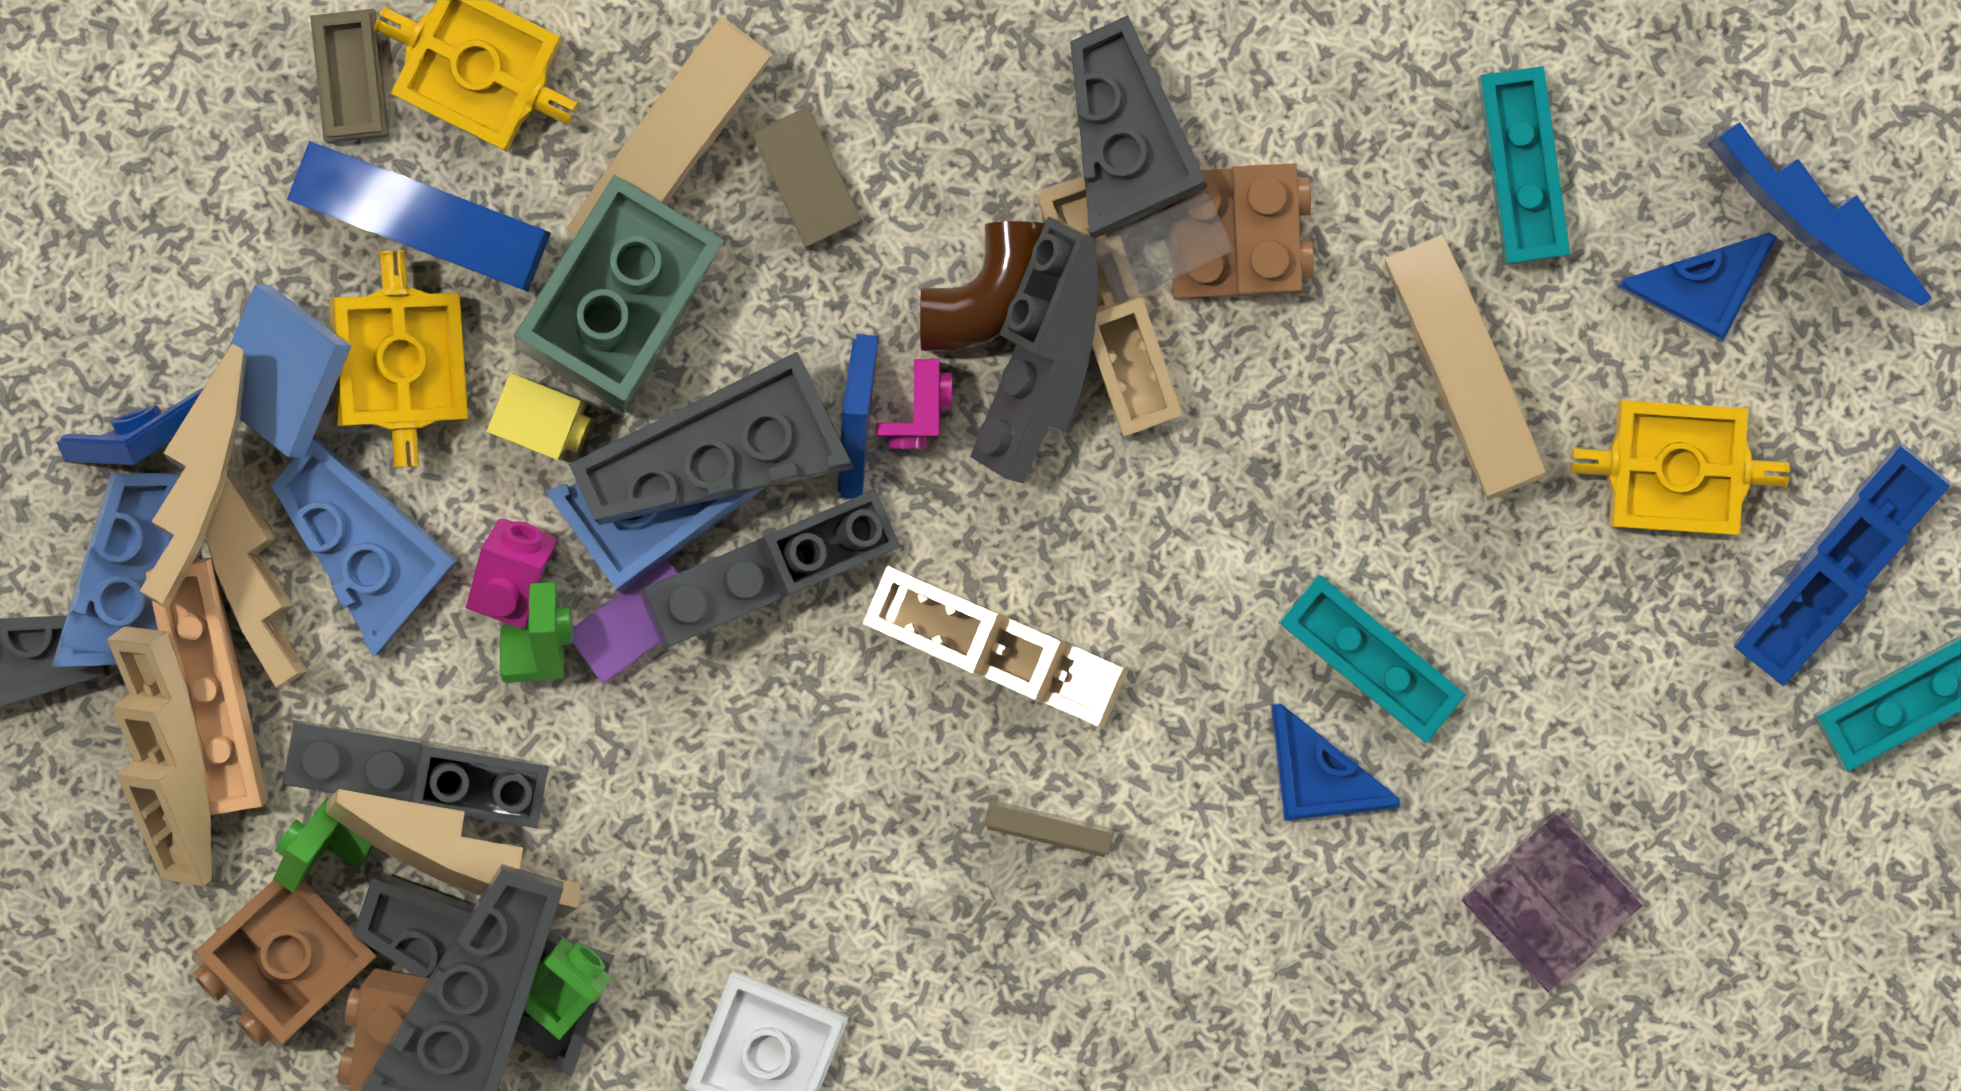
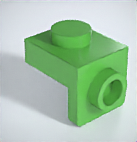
M555 582L530 584L529 624H527L525 630L513 625H505L500 629L499 671L503 682L511 683L564 678L565 645L574 644V625L571 606L560 607Z
M329 797L324 800L306 825L295 820L275 849V852L283 856L273 880L295 893L327 850H330L354 867L360 868L373 848L372 844L325 813Z
M562 937L538 965L524 1011L560 1040L591 1003H595L601 996L612 977L604 971L605 965L594 951L580 943L572 945Z

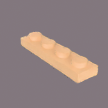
M211 558L194 560L168 610L152 601L158 630L167 631L188 690L202 749L210 815L262 807L269 799L219 579ZM153 568L145 572L146 579L150 575Z

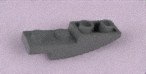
M1047 218L1041 235L1033 247L1031 259L1015 298L1009 305L1007 317L999 335L1015 343L1016 347L1003 371L1001 383L987 417L979 429L977 441L970 455L971 458L1003 478L1024 484L1047 427L1051 426L1065 431L1068 429L1085 379L1095 333L1098 302V267L1095 240L1057 219Z
M875 489L639 590V594L662 647L666 649L901 546Z
M294 720L282 783L286 786L335 793L338 789L464 811V817L538 828L549 766L491 752L356 728V730Z

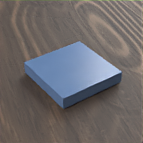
M255 284L231 341V344L233 343L244 350L247 358L240 420L287 457L304 458L352 345L271 285Z

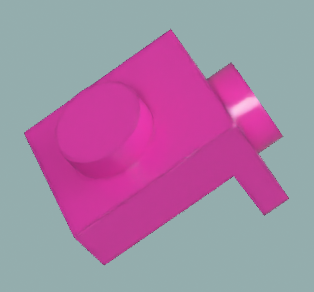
M914 359L913 423H875V436L889 437V449H927V437H940V411H952L953 374L940 373V359Z
M504 518L499 519L481 547L466 609L525 630L529 623L530 584L542 582L545 567L555 551L558 539L555 536L541 532L529 523L513 522Z

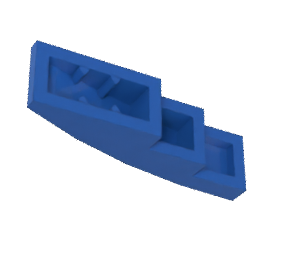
M1740 122L1707 143L1745 190L1797 240L1846 276L1905 309L1922 306L1932 299L1857 195L1842 200L1833 207L1799 159L1787 163L1775 171Z
M311 141L308 142L287 200L527 292H529L551 234L536 226Z
M1899 441L1807 550L1734 643V648L1784 687L1868 594L1867 586L1909 541L1908 533L1951 486L1949 480Z

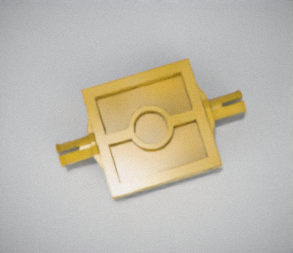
M437 0L434 7L420 19L419 23L391 10L387 6L380 12V16L401 28L398 29L377 18L374 31L381 32L407 45L405 65L390 93L393 96L505 152H508L522 122L534 110L563 123L565 126L571 123L573 116L552 106V104L555 103L576 113L579 102L546 87L548 70L563 41L560 36L488 0Z
M405 250L379 252L382 280L381 290L362 297H336L329 299L331 331L352 345L335 384L337 427L373 425L385 430H392L393 468L420 466L417 428H422L435 421L468 419L460 293L428 294L414 288H407Z
M1628 400L1617 401L1616 430L1609 450L1572 447L1570 459L1594 460L1595 463H1569L1570 474L1607 476L1611 490L1609 527L1740 535L1742 503L1750 485L1782 487L1786 489L1789 477L1764 475V472L1790 473L1788 461L1752 460L1747 443L1749 408Z

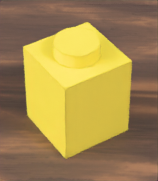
M509 373L486 432L556 460L565 461L569 450L575 453L580 452L588 435L592 418L583 415L588 404L587 402L520 375Z

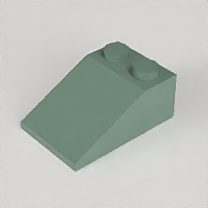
M613 175L515 332L516 350L625 414L662 354L723 245L724 240L616 175Z

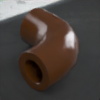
M1002 221L985 224V257L983 267L977 277L965 286L921 288V351H955L990 344L1001 336L999 334L1007 317L1009 305L1015 298L1031 259L1033 247L1039 239L1045 223Z

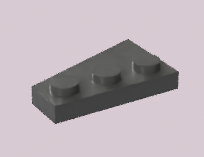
M1127 15L1070 41L1090 237L1096 239L1206 189V179L1129 16Z

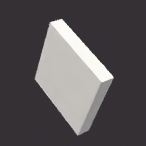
M732 970L685 1089L689 1091H820L849 1016Z

